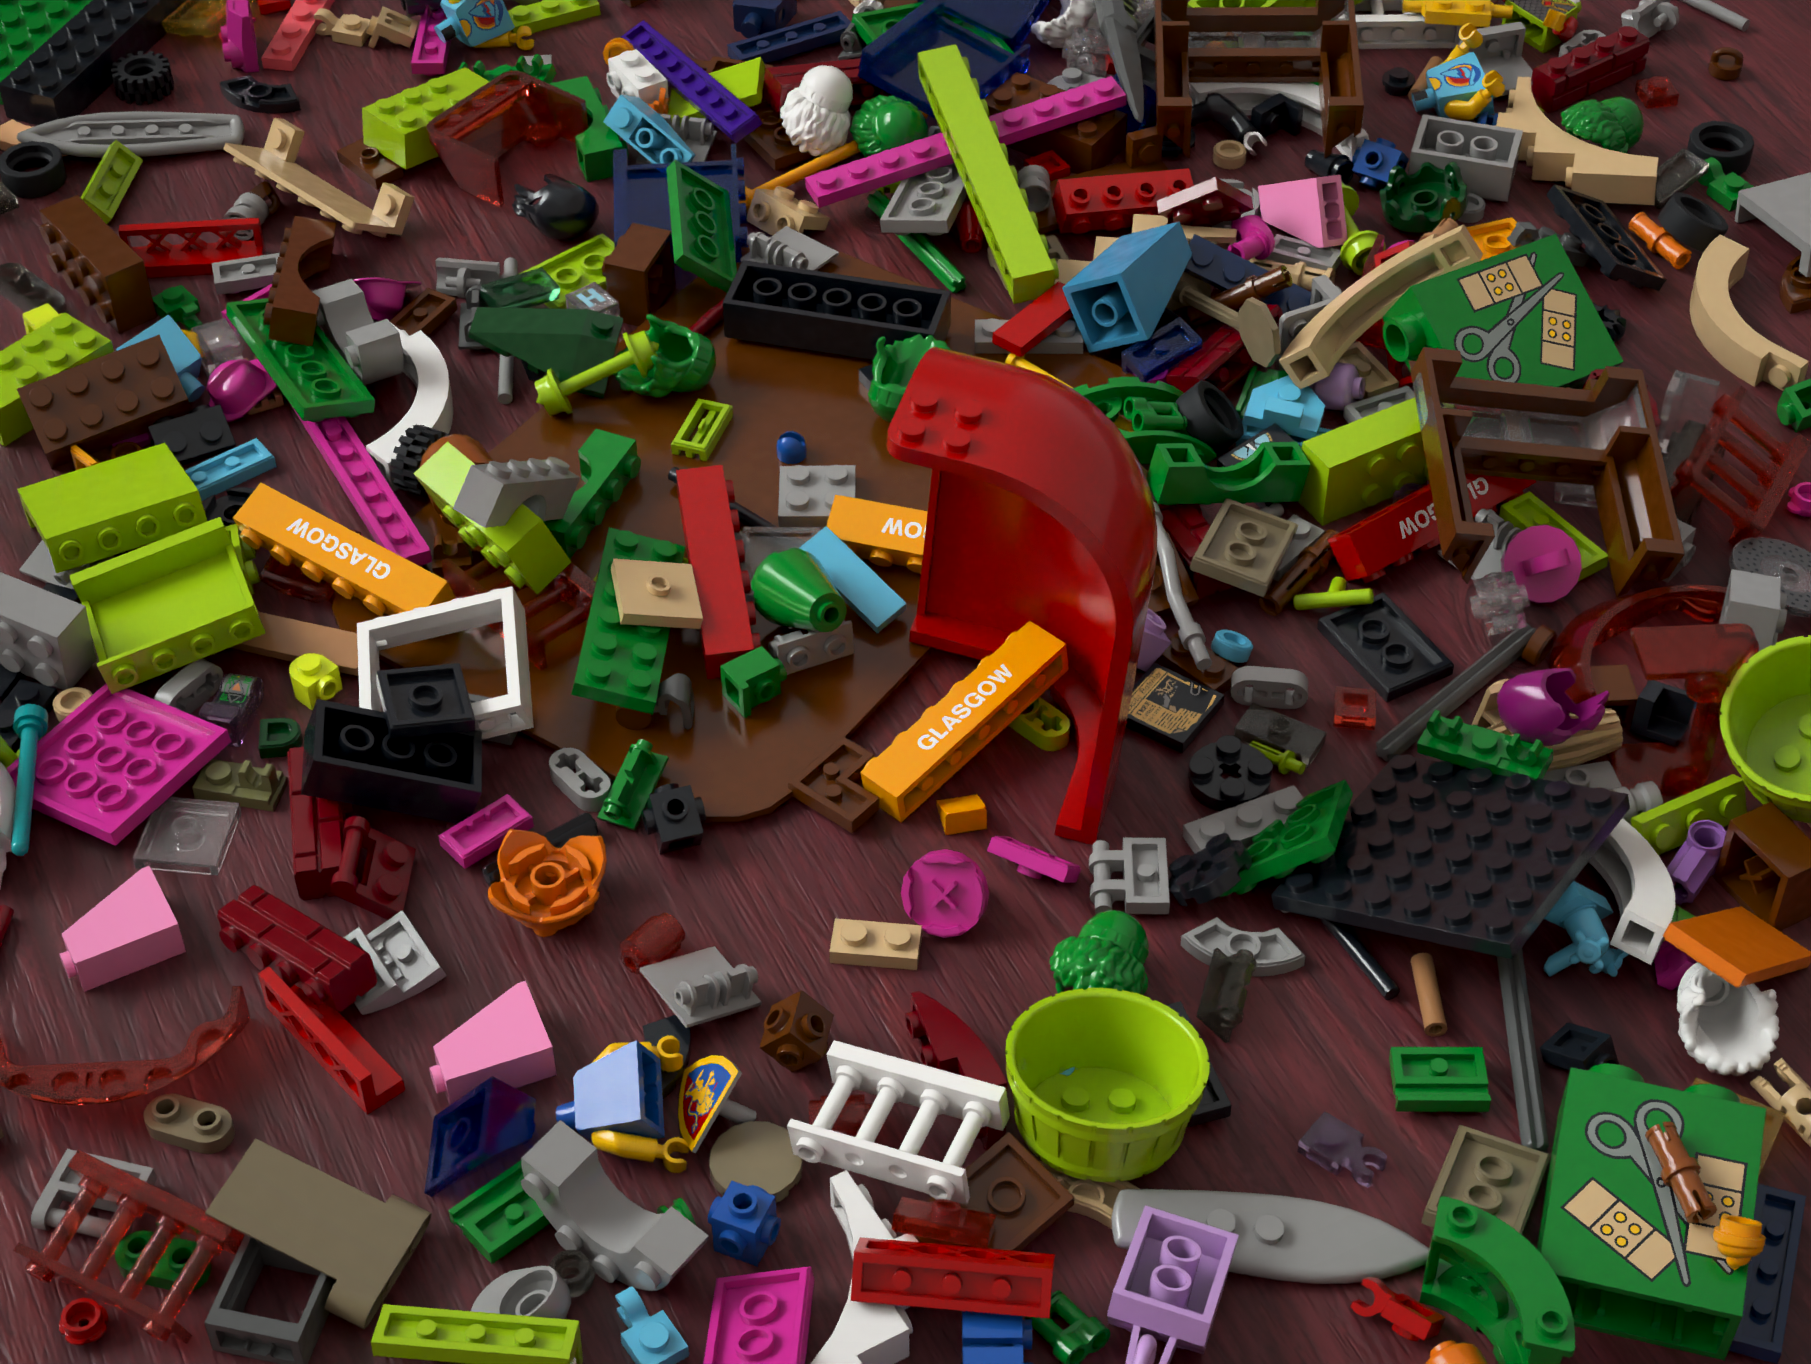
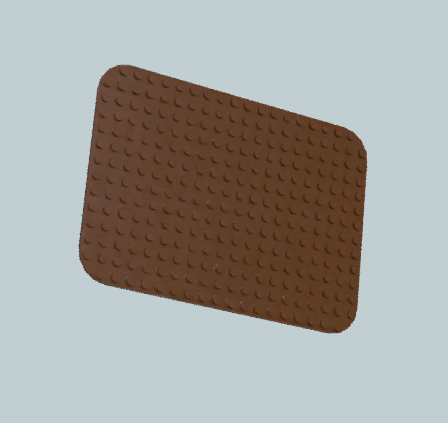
M743 243L735 248L737 271L742 263L740 258L750 252V246L747 243ZM838 251V256L817 270L820 272L926 287ZM697 277L653 315L661 320L672 321L679 326L690 328L707 311L718 304L727 293L718 287L710 286L704 279ZM951 297V326L945 342L952 351L1005 363L1010 353H975V319H1007ZM724 318L703 335L711 341L715 348L716 367L711 380L702 389L694 392L671 391L663 397L645 396L634 391H623L621 385L616 380V376L612 374L609 377L603 399L574 392L567 396L573 410L571 414L561 412L550 416L545 407H542L488 453L494 461L499 463L509 462L510 459L528 461L529 458L545 460L548 457H555L566 462L570 466L568 470L581 477L578 451L596 428L636 440L638 457L641 459L638 475L634 479L631 478L623 489L619 500L613 502L606 511L601 524L593 528L587 536L584 546L581 549H577L571 557V563L538 595L526 585L521 588L517 587L504 573L506 568L502 565L495 568L480 552L483 548L478 545L473 549V576L444 578L448 581L456 598H465L490 592L494 589L512 586L525 609L534 728L519 732L556 751L562 748H575L582 751L614 781L625 760L630 745L636 744L638 739L646 740L653 745L651 752L669 757L655 789L671 783H677L679 787L691 785L694 798L701 797L703 801L706 821L701 823L704 824L712 822H741L775 812L780 805L793 797V791L788 788V782L840 737L844 736L849 739L935 649L909 642L910 629L917 614L921 574L909 570L906 566L892 564L890 567H882L873 564L869 559L860 558L907 603V610L877 634L846 604L844 620L845 622L852 621L854 654L788 674L787 679L780 682L781 694L767 702L752 707L751 715L746 718L722 695L721 678L707 679L699 629L670 627L660 683L677 673L684 674L690 678L695 698L692 728L685 729L683 727L681 707L671 700L668 705L667 715H660L659 712L651 715V722L647 727L632 730L621 726L617 722L616 705L571 695L594 594L591 591L592 580L599 572L609 527L685 546L684 558L688 559L677 484L668 479L669 471L673 467L689 469L723 465L725 480L733 481L735 502L779 527L780 466L856 465V498L928 511L932 469L897 460L889 454L886 444L890 422L883 420L874 412L868 399L869 391L859 381V369L873 364V360L727 338L724 334ZM648 320L644 321L630 334L649 330L650 324ZM624 339L618 343L615 357L618 352L627 347ZM1083 351V354L1026 353L1024 355V359L1073 388L1083 384H1087L1088 388L1108 384V378L1136 377L1118 365ZM698 398L733 406V417L707 461L700 460L699 454H695L693 458H688L685 455V451L675 455L672 454L671 450L672 441ZM705 410L704 414L702 415L700 421L698 422L688 441H692L693 437L698 431V426L700 422L702 421V419H705L709 410ZM787 431H795L801 434L806 442V458L796 464H786L777 458V441ZM581 478L577 484L575 491L579 490L586 484L583 480H581ZM431 502L411 518L429 546L431 556L432 542L437 534H442L443 541L457 540V533L460 529L445 523ZM739 522L740 531L750 542V551L745 556V563L739 564L741 571L748 570L751 588V581L761 562L775 551L780 553L786 549ZM823 528L781 529L806 543ZM432 562L420 566L433 573ZM751 590V594H745L746 602L753 601L755 603L754 591ZM335 591L332 611L339 629L357 633V623L382 617L370 611L363 604L362 600L354 596L351 599H347ZM756 609V625H750L751 633L759 632L761 646L769 654L768 642L774 641V636H782L798 630L803 635L808 634L806 629L773 624L766 620ZM503 621L379 650V659L397 669L460 663L468 693L490 698L508 694Z

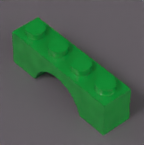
M587 76L549 83L552 112L560 128L583 131V133L575 136L578 165L586 181L590 182L625 174L624 161L629 160L628 148L625 140L620 141V136L603 122L609 110L607 105H602L598 87L593 88Z
M596 428L579 449L581 480L586 484L574 492L563 519L543 521L569 559H571L577 549H581L584 546L587 536L593 528L601 524L606 511L613 502L619 500L623 489L631 478L634 479L638 475L641 459L638 457L635 439Z
M1262 442L1257 450L1248 458L1227 467H1211L1203 464L1192 443L1156 444L1146 479L1156 502L1170 506L1176 504L1209 505L1212 503H1224L1226 498L1242 504L1252 502H1299L1311 464L1298 442Z

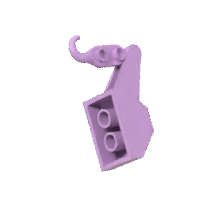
M1145 1205L1114 1287L1107 1313L1108 1324L1126 1329L1132 1333L1125 1364H1154L1157 1350L1156 1339L1167 1342L1159 1364H1170L1177 1347L1204 1354L1234 1255L1238 1234Z

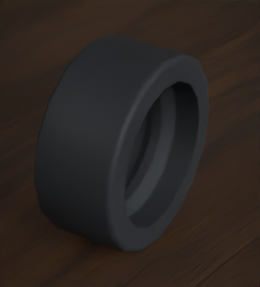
M1711 121L1701 123L1690 134L1686 150L1687 163L1695 171L1703 173L1707 170L1700 165L1701 161L1713 157L1720 162L1725 175L1734 172L1739 176L1746 172L1750 165L1754 148L1753 136L1746 129L1729 122ZM1709 147L1723 148L1731 152H1721Z
M36 141L19 143L8 148L0 155V175L3 186L13 196L19 198L46 196L63 186L67 178L61 151L54 144ZM43 167L36 171L22 172L30 168Z
M1681 192L1673 193L1658 216L1660 224L1668 233L1685 245L1702 252L1720 234L1724 236L1729 228L1726 220L1712 207L1691 195Z
M1199 381L1176 400L1178 411L1187 419L1186 431L1191 437L1210 446L1215 451V454H1221L1243 436V424L1238 412L1225 394L1213 384L1207 381Z

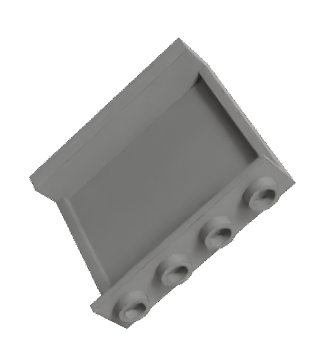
M1811 172L1740 190L1738 192L1735 222L1740 223L1756 218L1761 220L1801 251L1799 272L1806 277H1810Z

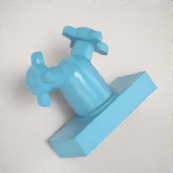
M1575 881L1571 883L1544 918L1566 929L1573 943L1551 955L1545 963L1544 971L1551 977L1566 967L1581 961L1585 964H1592L1589 967V971L1593 974L1603 971L1615 977L1618 974L1617 970L1622 965L1623 958L1629 954L1620 949L1610 948L1609 936L1601 919L1612 914L1613 911L1606 897Z

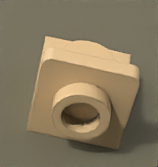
M383 6L379 17L372 15L366 31L367 34L371 35L368 47L374 49L380 35L392 43L410 48L418 21Z

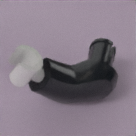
M1208 93L1204 101L1192 105L1191 127L1210 120L1217 122L1242 143L1253 156L1257 155L1252 149L1256 141H1261L1267 146L1266 140L1257 132L1256 127L1245 113L1220 93Z

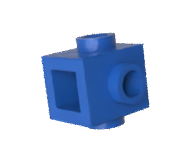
M1377 138L1376 142L1365 139L1362 147H1358L1353 155L1352 162L1354 166L1352 171L1361 178L1359 183L1378 190L1380 185L1386 187L1390 170L1394 166L1399 165L1405 170L1409 158L1402 151L1395 149L1396 144L1382 138Z
M731 1181L723 1197L717 1196L714 1199L708 1213V1223L712 1225L714 1251L758 1266L768 1246L775 1242L781 1226V1219L777 1217L775 1196L758 1186H746Z

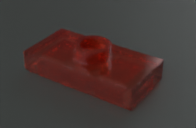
M902 1197L894 1212L891 1230L985 1249L988 1248L994 1233L997 1214L961 1208L959 1203L947 1199L928 1202Z

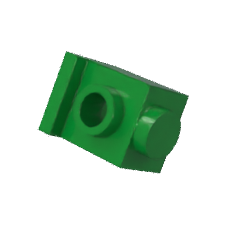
M1811 378L1784 388L1778 401L1777 415L1779 420L1785 426L1791 424L1796 433L1811 427Z
M762 646L720 666L722 695L744 718L751 715L752 707L767 702L781 694L780 682L787 679V672L783 663L778 658H773Z

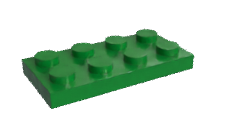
M674 160L666 168L674 263L682 270L689 271L704 279L710 286L718 287L727 293L737 274L729 191L679 161Z

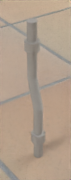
M1153 502L1157 523V552L1159 554L1167 600L1179 625L1178 635L1183 647L1190 651L1197 669L1205 670L1212 665L1211 658L1204 645L1206 637L1200 624L1194 622L1184 600L1174 549L1163 527L1161 510L1158 504Z

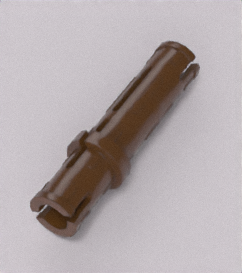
M1281 265L1258 277L1251 275L1246 278L1244 283L1210 298L1232 310H1236L1242 307L1248 298L1253 297L1263 302L1266 296L1291 287L1292 277L1290 272L1287 271V267ZM1190 305L1188 306L1189 318L1196 327L1215 319Z
M1329 529L1312 547H1305L1300 552L1298 561L1266 592L1264 597L1259 598V604L1267 614L1272 616L1278 615L1315 576H1320L1327 570L1328 562L1335 556L1327 539L1339 532Z

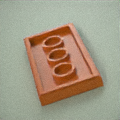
M1742 906L1672 922L1663 934L1666 941L1736 988L1804 969L1811 963V951Z

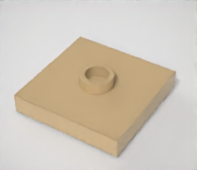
M613 558L611 574L621 624L689 629L701 628L703 616L692 564Z

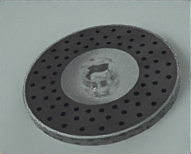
M1751 537L1738 542L1729 557L1730 569L1781 578V592L1787 593L1785 606L1787 613L1811 618V552L1795 544L1769 537Z

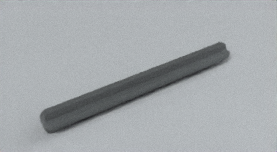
M1529 623L1521 624L1376 742V755L1389 762L1396 754L1400 755L1420 739L1435 709L1440 711V716L1447 717L1519 658L1537 629L1532 628Z
M1521 948L1513 959L1497 956L1521 1145L1547 1153L1549 1139L1523 951Z

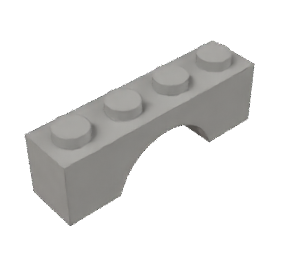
M548 457L545 460L529 458L528 461L510 459L509 462L505 463L489 461V464L471 465L453 509L485 528L505 526L512 514L522 503L543 521L563 519L581 477L569 471L570 466L566 462L555 457Z

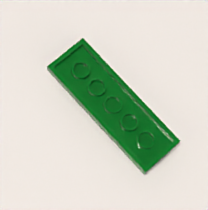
M268 298L227 302L226 316L303 421L320 422L325 418L357 417L360 414L374 412V397L319 326L316 327L313 346L270 340V326L263 325Z
M609 527L571 695L653 714L670 627L626 625L620 623L611 565L613 558L682 563L685 546Z

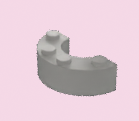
M352 279L312 291L320 298L317 326L322 325L327 338L364 386L402 373L404 360L399 332L388 319L374 323L364 293Z
M561 1120L521 1158L524 1179L521 1181L522 1188L535 1200L545 1217L557 1230L555 1237L558 1243L568 1252L573 1254L578 1252L592 1263L594 1271L606 1282L612 1283L617 1280L628 1286L647 1291L662 1289L708 1240V1234L672 1206L665 1213L656 1214L644 1210L629 1200L605 1174L598 1160L597 1148Z

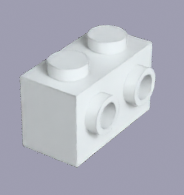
M637 49L624 51L620 55L608 58L609 72L606 74L607 83L611 92L617 98L622 94L639 97L647 104H654V100L659 101L661 87L666 88L665 98H669L667 79Z

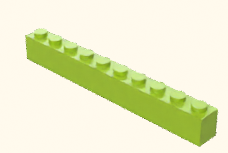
M956 44L918 52L919 80L1012 302L1017 304L1037 299L1054 285V280L1059 279L1058 265L1055 258L1050 259L1048 256L1047 239L1044 234L1039 235L1038 233L1039 228L1036 214L1034 211L1029 212L1026 191L1024 188L1019 189L1016 168L1014 165L1009 166L1008 164L1009 158L1005 143H999L998 128L995 121L989 120L987 102L985 99L980 100L977 79L970 77L971 71L968 58L961 56Z

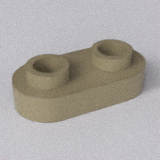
M164 1094L154 1098L144 1110V1121L148 1133L153 1139L202 1154H213L227 1148L235 1136L232 1117L221 1106L178 1094ZM208 1122H212V1123H213V1124L208 1125V1126H203L204 1124H206V1123H208Z

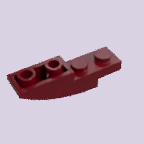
M920 991L910 993L911 1012L905 1013V1022L911 1039L918 1038L921 1044L919 1054L922 1065L1006 1088L1007 1092L1008 1082L998 1063L973 1030L956 1014L933 998ZM987 1126L981 1127L975 1140L980 1139L985 1151H987L1005 1135L1006 1126L1003 1131Z

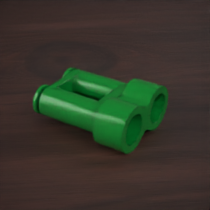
M1127 397L1124 401V416L1126 419H1131L1134 431H1184L1187 427V419L1178 411L1176 402L1146 401L1144 397Z
M1060 1290L1055 1291L1051 1295L1049 1319L1025 1316V1319H1032V1328L1053 1347V1355L1062 1364H1080L1089 1353L1099 1351L1107 1343L1111 1334L1110 1330L1098 1318L1094 1316L1088 1317ZM1053 1315H1060L1070 1326L1063 1330L1051 1317Z

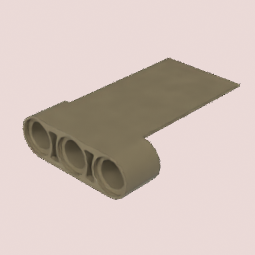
M256 1138L205 1212L206 1215L335 1279L336 1282L325 1303V1310L362 1329H366L420 1243L432 1217L431 1212L395 1194H392L385 1203Z

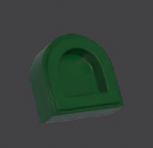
M290 718L260 719L258 749L261 759L285 757L290 748L302 746L301 728L295 720Z

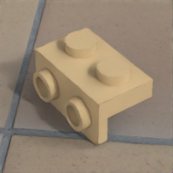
M776 186L775 190L756 188L746 221L773 236L786 226L802 234L804 229L825 231L830 218L818 212L819 208L816 204L806 200L799 201L794 198L795 193L793 191Z

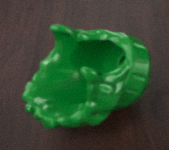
M878 95L870 99V101L866 100L861 104V108L856 110L850 133L855 142L858 143V149L865 158L918 139L926 138L929 136V128L924 115L911 101L906 102L894 95H889L888 97Z
M1619 96L1605 99L1601 102L1595 99L1581 101L1561 113V124L1565 126L1566 132L1578 139L1582 138L1583 140L1599 143L1604 149L1628 153V150L1639 142L1644 128L1640 108L1631 99Z
M648 314L646 319L650 324V329L646 333L651 341L659 344L658 351H656L658 357L655 355L651 356L654 368L649 371L646 378L642 377L636 364L614 373L613 375L616 376L621 389L654 397H663L671 391L694 392L702 389L711 380L716 367L715 348L711 341L687 327L679 326L672 321H664L652 314ZM628 347L618 352L617 356L628 351Z
M920 334L906 338L903 341L895 340L893 345L887 344L886 346H884L885 337H880L877 340V354L873 359L872 366L874 378L870 385L868 399L878 416L891 423L906 387L922 357L932 347L951 350L946 342L935 340L932 335H928L924 339Z
M1109 910L1096 914L1082 926L1078 937L1070 936L1059 942L1054 949L1053 955L1050 957L1049 964L1051 971L1054 972L1053 978L1056 981L1057 993L1064 992L1065 988L1073 987V990L1081 988L1083 990L1087 988L1117 989V991L1125 990L1144 995L1148 988V977L1144 967L1149 955L1146 931L1137 919L1125 912Z

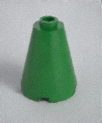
M793 547L780 553L775 551L761 562L751 581V590L754 591L755 609L766 620L780 626L819 632H831L842 624L846 616V604L822 564L814 555Z

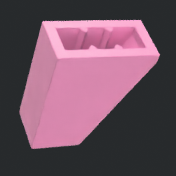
M1341 175L1258 186L1261 219L1264 222L1317 248L1343 245L1348 239Z
M150 866L136 872L62 933V937L67 951L59 955L68 978L77 976L84 992L185 953L186 950L178 922Z
M526 981L515 984L433 1046L437 1065L429 1067L436 1093L445 1091L451 1109L557 1075L553 1047Z

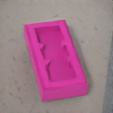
M506 794L438 835L440 846L466 869L499 849L509 829L528 831L533 828V817L509 794Z
M1008 836L992 837L987 849L990 853L1019 864L1017 868L1019 873L1041 880L1044 874L1063 883H1076L1081 871L1077 864Z

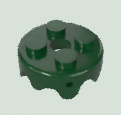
M1453 161L1449 162L1445 169H1439L1433 164L1425 162L1412 175H1407L1401 166H1394L1390 170L1385 189H1380L1384 218L1392 227L1403 232H1432L1444 218L1446 221L1448 218L1457 221L1464 214L1468 205L1467 185L1464 184L1458 164Z

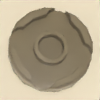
M749 1121L731 1127L718 1137L710 1151V1176L715 1189L721 1195L726 1192L731 1181L746 1186L754 1185L764 1189L769 1194L775 1196L777 1203L787 1197L789 1190L795 1184L798 1185L802 1178L803 1159L793 1154L788 1130L768 1121Z

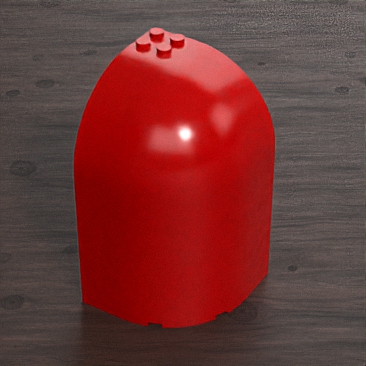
M932 347L920 360L889 425L886 444L889 454L895 459L932 469L917 614L910 629L909 642L982 660L984 657L993 654L1005 643V640L1012 632L1018 631L1030 620L1066 643L1069 670L1049 689L1051 690L1050 696L1074 723L1077 762L1056 822L1054 835L1093 845L1098 839L1116 781L1156 568L1157 523L1151 490L1139 460L1117 426L1094 403L1073 388L1050 376L1022 367L939 347Z

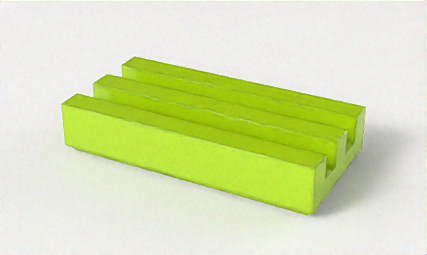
M698 398L671 443L672 454L679 455L681 451H685V455L688 458H693L695 454H699L700 460L707 461L733 417V406ZM705 410H709L705 419H702V421L700 422L698 426V431L696 432L692 441H688L689 437L691 436L692 432L694 431L695 427L700 421Z

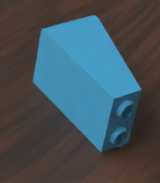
M1180 221L1121 236L1062 287L1089 353L1148 340L1152 336L1192 256V251Z

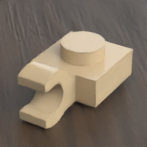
M324 8L318 9L314 15V19L324 22L320 23L315 29L316 33L322 36L332 35L333 42L362 47L370 36L366 31L371 19L362 18L354 14H343L339 19L330 10Z

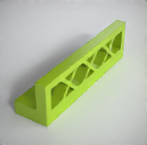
M383 1304L371 1340L373 1356L464 1364H573L575 1357L577 1364L583 1363L579 1320Z

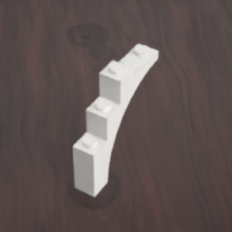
M847 1170L830 1178L831 1207L846 1234L852 1260L860 1237L918 1242L911 1231L897 1238L891 1223L886 1218L880 1220L874 1211L873 1200L867 1188L863 1184L856 1185ZM851 1280L847 1303L835 1330L810 1364H895L909 1357V1335L913 1333V1328L905 1309L911 1306L851 1301Z

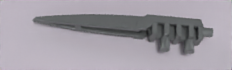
M1094 0L1099 28L1108 42L1120 84L1126 93V99L1137 122L1142 123L1144 116V89L1141 60L1136 33L1142 26V22L1132 16L1136 12L1138 4L1133 0Z

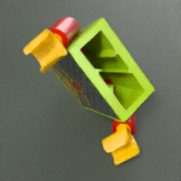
M1502 0L1505 5H1513L1512 19L1503 18L1502 25L1521 22L1526 28L1524 42L1542 53L1549 51L1561 42L1566 43L1574 37L1578 29L1577 15L1581 11L1582 6L1580 0Z

